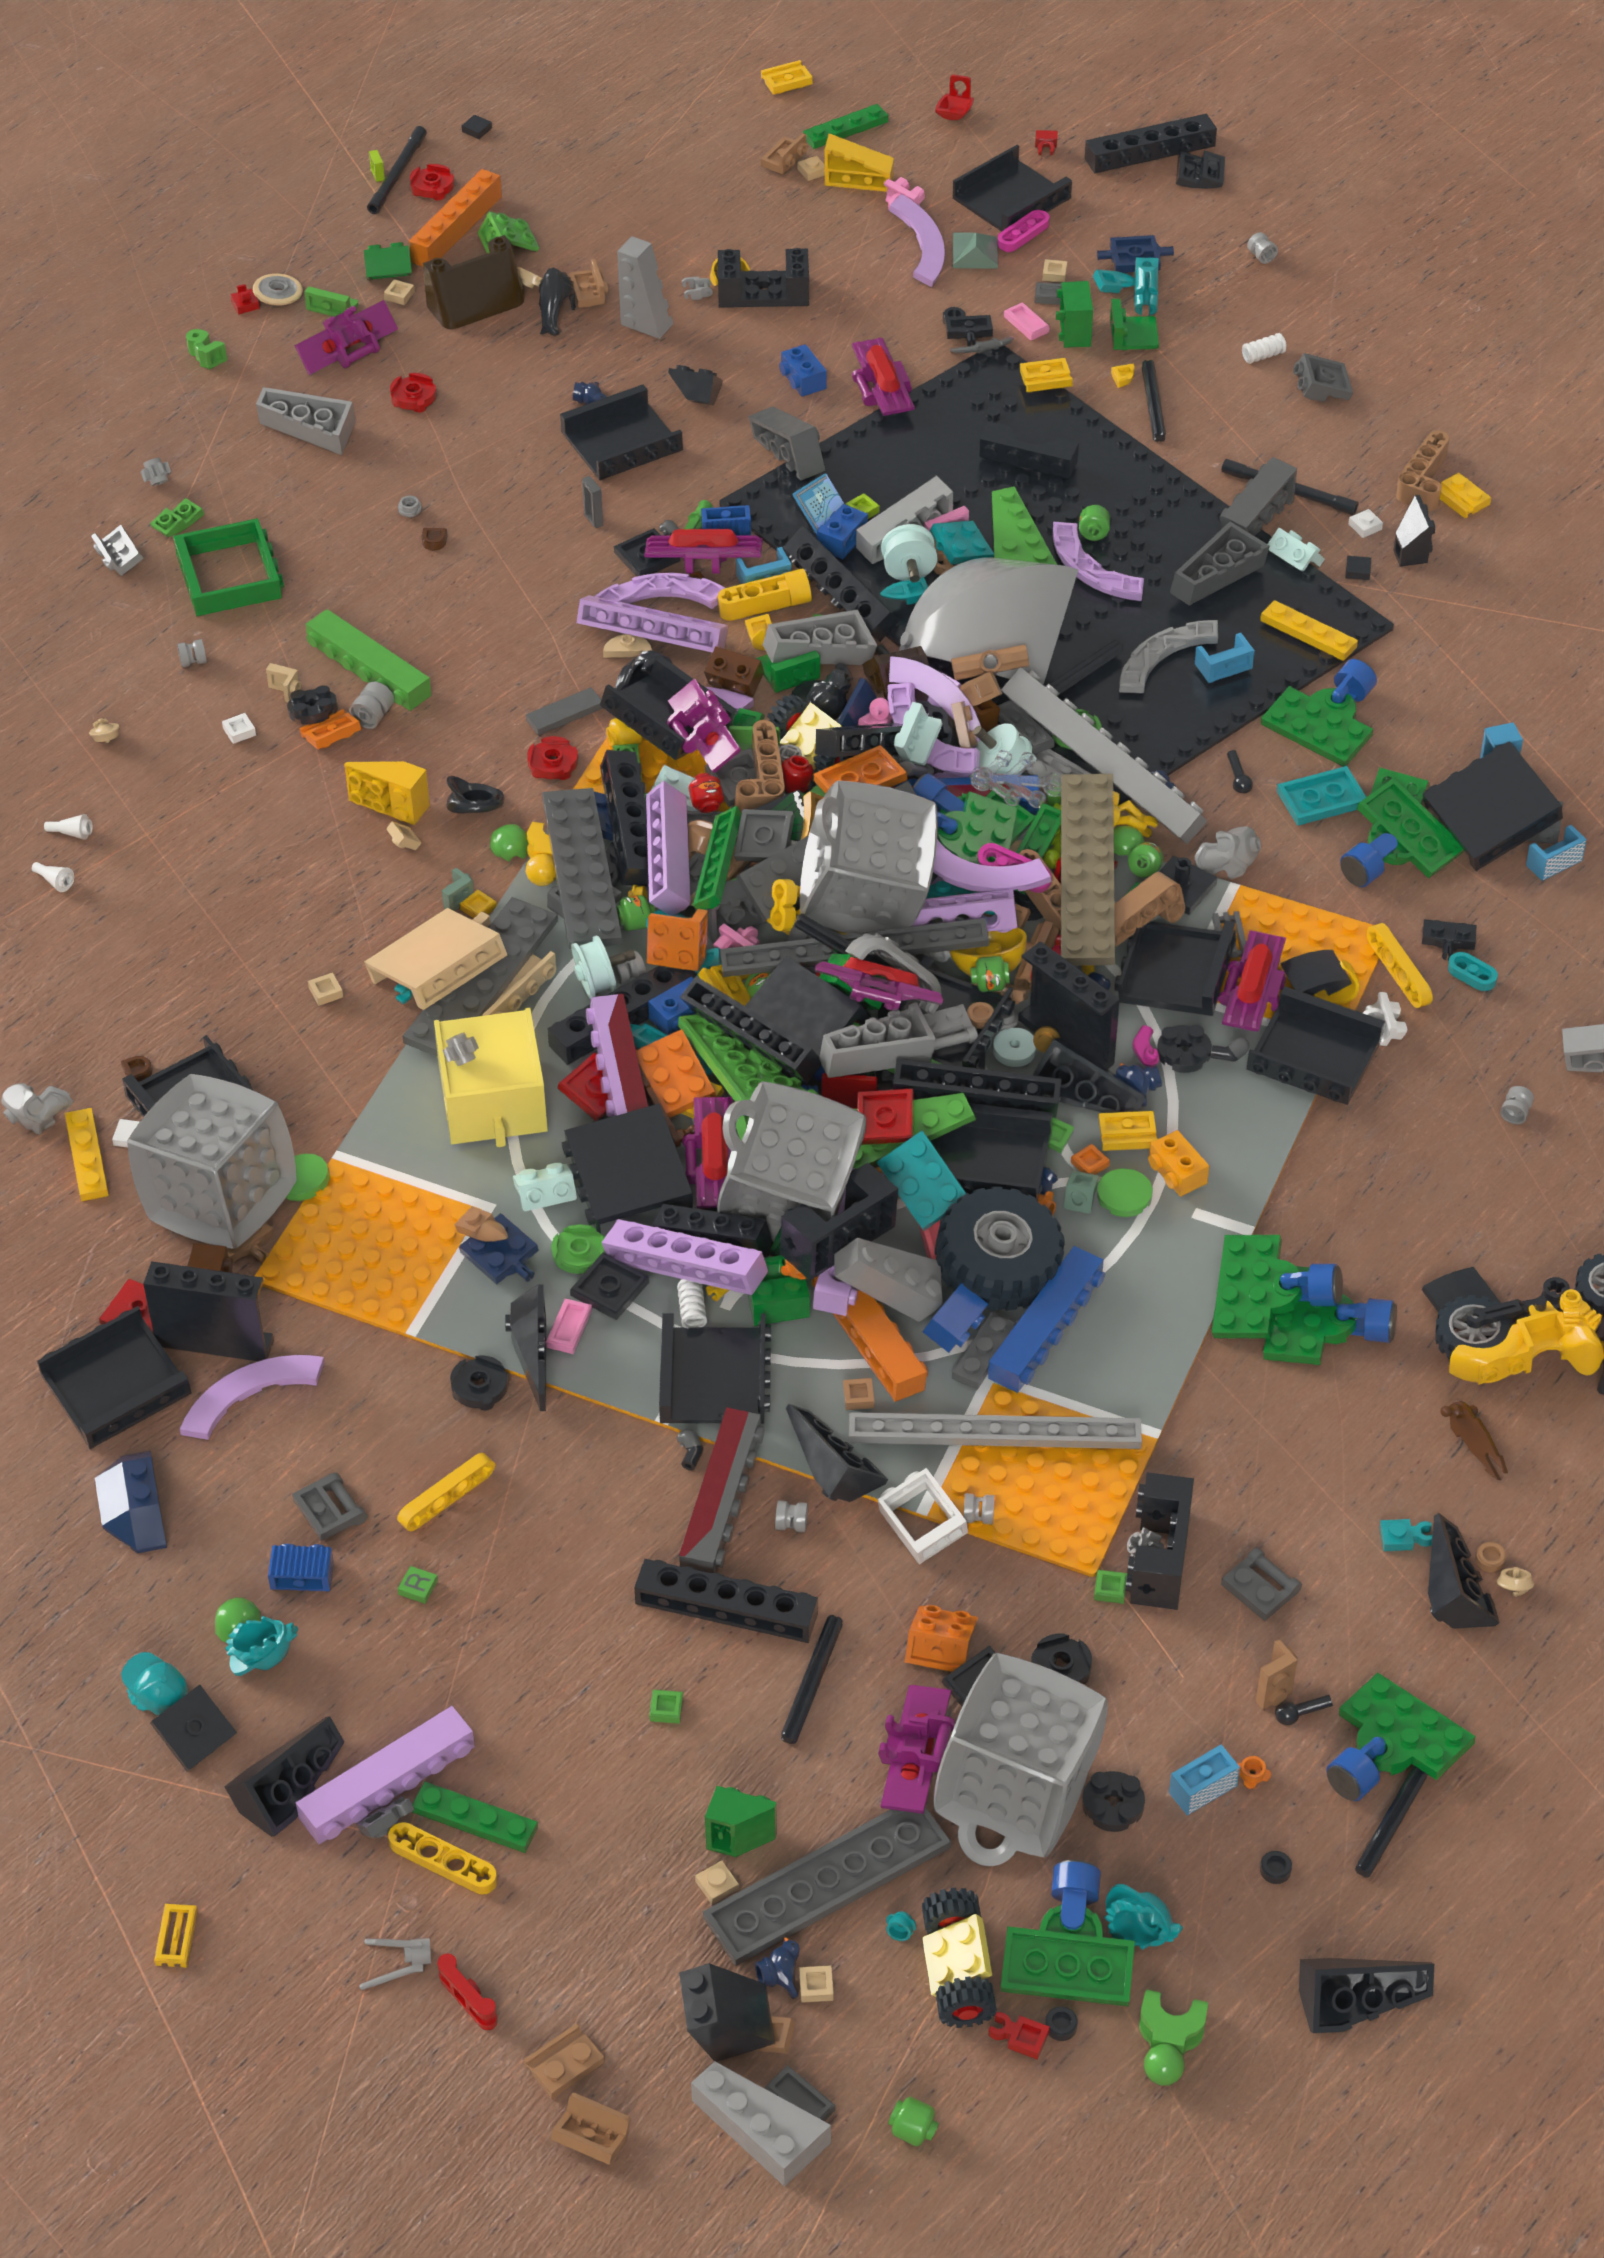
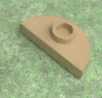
M517 267L522 284L532 289L534 285L539 287L542 277Z
M629 634L618 635L605 644L603 658L637 657L643 651H652L651 644L643 637Z

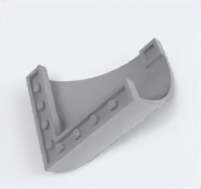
M979 558L961 563L940 575L922 594L910 615L905 632L901 636L899 651L921 646L927 657L951 662L953 658L984 653L988 650L1026 645L1029 667L1022 669L1027 673L1030 669L1042 678L1040 683L1043 685L1079 569L1062 565L1002 558ZM988 656L983 660V664L986 668L993 669L997 666V660L992 656ZM1018 669L998 672L994 675L1011 679Z

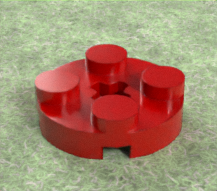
M427 164V168L422 170L418 167L410 174L412 194L414 196L433 198L437 201L443 200L445 194H448L454 187V175L450 173L448 167L441 164Z
M409 373V377L403 379L401 375L394 379L390 385L392 405L406 410H413L417 413L424 412L427 406L431 405L437 397L436 385L433 384V379L422 373Z
M556 736L545 737L541 739V743L536 746L533 743L529 747L527 752L528 767L535 778L566 780L571 777V772L577 767L578 752L576 747L574 746L573 748L569 740ZM551 756H556V759L551 760L550 758Z

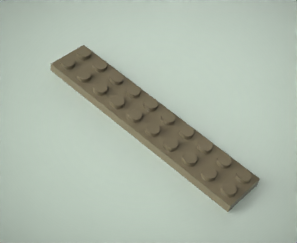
M1113 774L1061 775V956L1074 966L1115 965Z

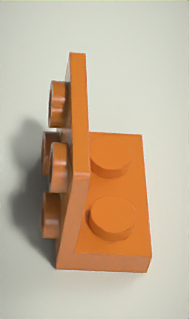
M697 909L693 917L689 919L651 913L648 916L647 963L699 971L706 960L708 910Z
M935 1605L919 1606L909 1629L905 1663L953 1672L967 1662L969 1644L977 1625L978 1617L971 1616L965 1611L951 1612L941 1610L940 1607Z

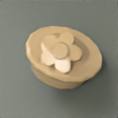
M100 718L93 723L94 728L90 730L89 734L95 742L109 743L110 740L118 737L119 724H106L108 720Z
M1518 1567L1502 1570L1500 1577L1497 1579V1584L1500 1587L1515 1591L1512 1593L1513 1597L1525 1594L1534 1586L1531 1573Z

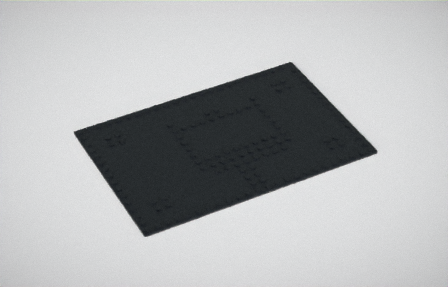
M1001 346L997 350L991 349L982 353H976L909 392V396L915 406V410L883 416L881 410L878 409L820 442L819 446L826 471L800 480L797 478V471L787 469V462L719 501L720 507L749 505L751 531L760 538H763V541L776 551L779 547L783 548L802 526L813 534L790 494L824 472L828 474L845 504L864 493L879 505V513L869 518L868 522L938 476L953 491V510L962 506L969 510V521H974L993 553L992 491L1013 486L1016 488L1057 565L1065 566L1054 546L1053 522L1076 523L1083 551L1101 564V568L1106 571H1115L1132 577L1144 578L1142 601L1124 599L1104 593L1076 577L1043 686L1045 687L1113 640H1118L1122 643V653L1057 697L1062 701L1067 698L1077 709L1089 711L1088 714L1093 717L1094 715L1097 716L1102 724L1101 727L1113 736L1111 741L1116 745L1119 742L1125 745L1131 751L1129 756L1134 760L1137 757L1142 759L1149 766L1147 770L1150 773L1162 770L1169 776L1266 713L1289 686L1300 691L1391 632L1394 627L1391 621L1310 563L1304 571H1300L1269 550L1263 567L1191 605L1172 595L1170 590L1175 572L1221 530V513L1230 506L1065 388L1027 392L1020 373V363L1028 362L1006 346ZM989 421L1011 426L1014 436L1027 444H1045L1056 437L1078 442V462L1070 478L979 457L980 438ZM1100 505L1109 512L1110 531L1101 540L1090 541L1080 533V514L1087 506ZM1262 529L1255 535L1256 538L1266 544L1272 538ZM855 545L843 560L838 557L836 558L900 620L886 635L888 639L900 647L901 636L905 632L916 603L907 605L905 600H894L880 596V593L886 587L902 580L895 579L887 573L884 559L872 564ZM783 548L785 554L788 556L789 553ZM934 570L924 577L928 587L940 576ZM1275 600L1357 639V648L1343 661L1260 621L1261 613ZM1218 620V644H1202L1180 649L1162 659L1152 669L1146 680L1144 693L1119 692L1123 667L1130 659L1132 652L1145 640L1170 627L1176 629L1186 626V623ZM1242 633L1255 650L1253 668L1208 683L1195 665L1196 647L1202 646L1209 656L1234 648L1236 634ZM927 657L930 667L955 680L951 662ZM994 675L1000 689L1010 680ZM977 677L957 680V682L964 684ZM1003 692L991 699L996 705L1010 701ZM1033 719L1041 728H1043L1052 737L1051 733L1046 728H1044L1035 719ZM1054 741V747L1050 748L1052 751L1090 774H1100L1074 751L1061 747ZM1113 784V791L1119 793L1118 806L1128 800H1132Z

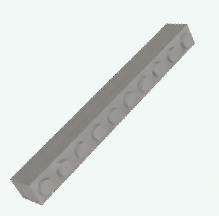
M1020 667L1001 691L1100 774H1113V784L1155 817L1184 843L1188 844L1207 822L1201 815L1204 810L1193 801L1190 804L1184 801L1185 795L1175 786L1172 789L1168 788L1165 785L1167 780L1158 772L1152 775L1147 770L1149 766L1142 759L1137 757L1134 760L1130 757L1131 751L1121 742L1117 745L1111 741L1113 736L1101 727L1098 731L1093 726L1095 722L1085 713L1081 716L1076 713L1077 707L1067 698L1064 701L1060 700L1057 697L1060 693L1050 684L1044 687L1040 683L1042 678L1030 669L1027 673Z

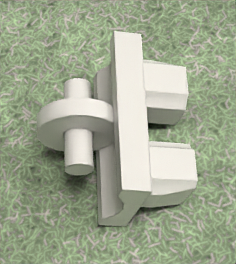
M1379 992L1377 1002L1374 1005L1366 1006V1011L1363 1013L1385 1021L1383 1039L1380 1045L1387 1046L1391 1039L1402 1040L1407 1032V1026L1405 1022L1396 1021L1401 1011L1399 1003L1389 1001L1387 993Z

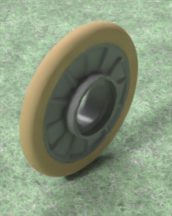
M268 274L255 281L253 293L260 301L266 304L282 306L296 302L301 297L303 288L297 279L289 275Z

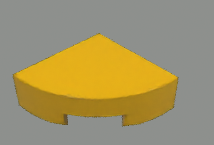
M1134 363L1111 368L1112 377L1118 388L1128 385L1133 380Z

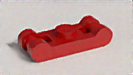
M449 1953L441 1955L437 1961L441 1983L483 2030L494 2029L498 2023L494 2000L482 1998L480 1995L481 1991L474 1980L471 1978L467 1980L457 1969L455 1956Z

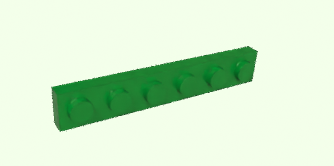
M737 806L715 816L693 903L696 910L714 909L721 903L742 815Z

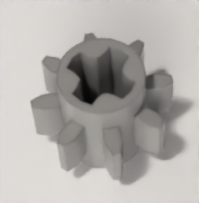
M154 458L143 463L145 468L142 469L141 475L144 482L150 481L151 486H157L168 481L167 475L171 473L168 461L162 463L161 458Z
M465 1032L446 1040L448 1047L442 1051L447 1062L453 1060L457 1066H460L476 1058L474 1051L479 1047L474 1036L467 1038Z
M1142 1528L1141 1533H1133L1127 1542V1550L1131 1553L1130 1556L1135 1557L1137 1545L1164 1549V1545L1159 1542L1162 1536L1146 1528Z

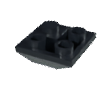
M676 365V369L669 368L668 373L687 400L708 405L715 404L723 380L717 377V373L707 369H699L698 372H695L690 367Z
M1420 495L1414 496L1396 531L1393 551L1400 567L1428 563L1429 553L1433 550L1431 539L1432 535L1435 534V523L1433 520H1430L1428 507L1426 504H1423Z

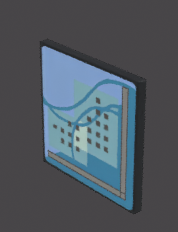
M826 472L790 494L814 536L817 535L819 527L830 519L831 514L837 511L842 504H845Z

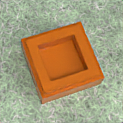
M1090 1144L1071 1156L1070 1163L1080 1172L1096 1175L1109 1167L1110 1160L1093 1144Z

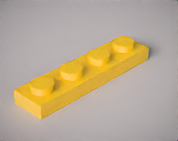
M1275 600L1261 613L1260 621L1343 661L1357 648V639Z
M92 1108L66 1112L65 1119L81 1202L107 1197L109 1194Z

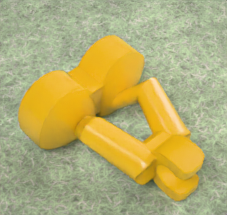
M1113 791L1114 827L1116 825H1128L1138 829L1144 837H1150L1152 830L1147 828V826L1150 825L1156 828L1158 826L1157 819L1153 816L1144 815L1130 800L1118 806L1119 793ZM1126 810L1130 815L1120 817V812Z
M778 879L772 886V897L775 903L770 913V922L777 931H790L794 926L796 915H800V909L795 910L793 905L796 904L797 897H800L801 886L795 885L794 881L790 879Z

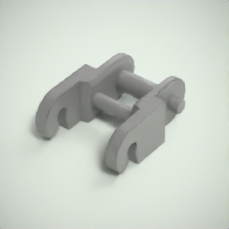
M687 277L682 280L683 287H686L688 282L689 287L694 288L684 292L685 299H688V295H691L692 300H700L702 297H709L713 294L712 288L709 287L711 285L709 278Z

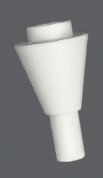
M83 814L61 820L60 822H45L44 829L46 832H60L86 840L92 833L93 825L88 816Z
M38 862L32 865V871L42 875L59 892L67 891L74 882V873L71 868L45 866Z

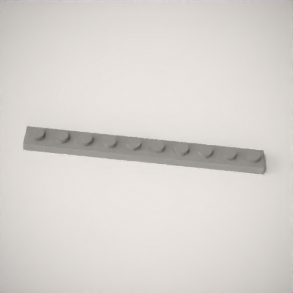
M850 1412L849 1443L1141 1449V1418Z

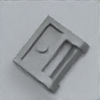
M963 1004L935 1011L933 1015L929 1013L924 1014L936 1038L933 1053L934 1050L964 1042L974 1043L978 1037L976 1028L972 1025Z

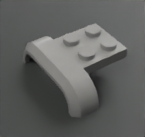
M864 933L863 936L855 939L845 950L849 955L863 960L872 951L893 968L916 974L924 989L941 994V987L936 977L918 963V959L908 952L904 953L898 948L899 945L888 937L884 938L878 933L875 935ZM924 1001L919 1003V1008L932 1015L939 1006Z

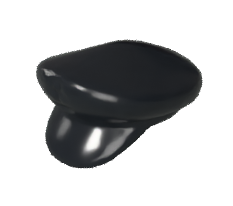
M452 775L447 777V785L452 791L446 804L450 812L458 814L485 813L496 810L504 804V794L497 788L485 784L469 783Z

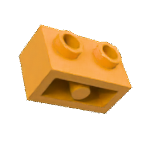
M1178 1130L1150 1143L1148 1156L1150 1166L1162 1175L1167 1186L1170 1189H1174L1180 1197L1208 1183L1209 1165Z

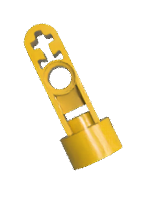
M803 568L725 588L718 593L720 617L727 621L812 601L809 581Z

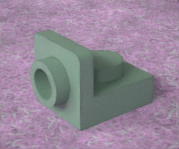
M458 868L452 870L453 883L442 890L444 909L449 908L456 911L460 908V903L474 893L472 878L467 873L461 872Z
M1072 1171L1066 1184L1064 1209L1090 1213L1093 1197L1098 1187L1099 1175Z

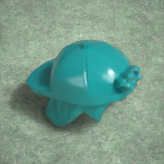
M265 1616L261 1617V1622L247 1620L246 1623H239L232 1633L229 1634L230 1639L226 1641L228 1646H226L225 1650L227 1655L231 1656L229 1665L235 1676H242L254 1668L267 1671L278 1665L288 1654L291 1641L297 1637L299 1628L293 1622L285 1625L280 1620H272Z
M141 1652L134 1655L122 1669V1682L127 1687L131 1704L137 1706L138 1710H150L155 1715H160L188 1694L186 1679L179 1670L152 1653Z
M1116 1884L1107 1894L1105 1905L1108 1914L1105 1916V1919L1109 1922V1934H1112L1114 1938L1135 1941V1946L1138 1945L1143 1950L1149 1946H1159L1165 1942H1173L1183 1930V1926L1179 1923H1173L1167 1905L1151 1892L1139 1893L1125 1884Z

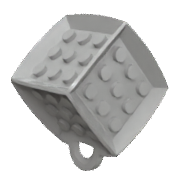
M836 781L816 806L802 867L800 914L808 916L826 928L849 934L912 927L925 903L934 868L937 847L936 803L926 798L885 786L852 781Z
M189 1074L154 1104L127 1140L133 1181L148 1218L171 1231L208 1244L236 1249L273 1215L296 1183V1164L292 1141L278 1103L256 1091L225 1080Z
M760 1082L750 1100L733 1102L724 1115L723 1135L728 1148L731 1150V1155L728 1163V1173L718 1198L717 1212L766 1219L773 1242L781 1228L782 1216L789 1209H794L800 1204L807 1205L825 1222H828L831 1217L838 1215L847 1181L864 1138L866 1129L865 1115L841 1103L811 1092L770 1082ZM747 1115L749 1116V1121L741 1141L736 1132V1123L740 1116Z
M1001 1653L992 1655L969 1691L941 1760L934 1792L935 1812L959 1826V1843L967 1857L980 1865L996 1866L1008 1861L1017 1851L1040 1857H1047L1051 1853L1075 1810L1088 1772L1100 1746L1108 1711V1700L1105 1696L1070 1677L1044 1666ZM977 1825L987 1827L1004 1835L1005 1838L1002 1844L994 1849L982 1847L975 1837Z

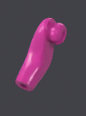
M1142 1026L1133 1040L1132 1049L1144 1066L1153 1067L1159 1062L1157 1049H1153L1150 1045L1153 1029L1149 1026Z

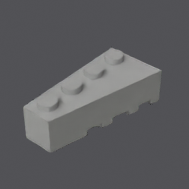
M938 476L934 477L856 530V548L872 564L883 560L881 543L888 532L896 527L907 524L924 527L925 522L953 511V491Z
M917 1002L908 1005V1009L901 1012L899 1010L890 1011L888 1016L877 1020L873 1017L867 1019L864 1025L858 1027L851 1025L823 1035L819 1060L828 1078L896 1068L897 1059L931 1063L936 1038Z

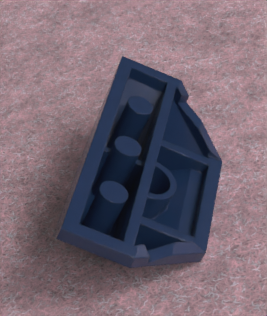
M859 679L837 720V723L842 727L857 726L859 719L870 712V703L877 699L866 679Z
M151 1451L121 1456L95 1477L102 1528L119 1541L130 1546L137 1554L167 1548Z

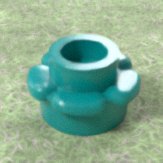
M899 1911L895 1914H889L886 1918V1923L888 1924L886 1932L894 1940L906 1941L913 1934V1930H916L915 1920L906 1912Z

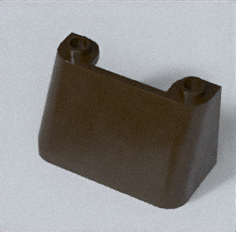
M505 235L495 237L488 243L490 253L451 266L442 258H434L423 263L427 308L444 328L457 329L517 308L524 303V292L512 246Z

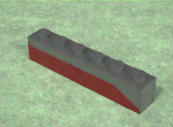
M726 1407L679 1553L681 1567L689 1566L707 1573H716L718 1567H723L726 1558L724 1546L726 1542H731L734 1532V1525L731 1524L733 1518H738L741 1511L742 1501L739 1500L741 1492L746 1493L750 1477L747 1473L749 1468H754L757 1459L755 1448L757 1443H762L765 1427L761 1426L760 1414Z

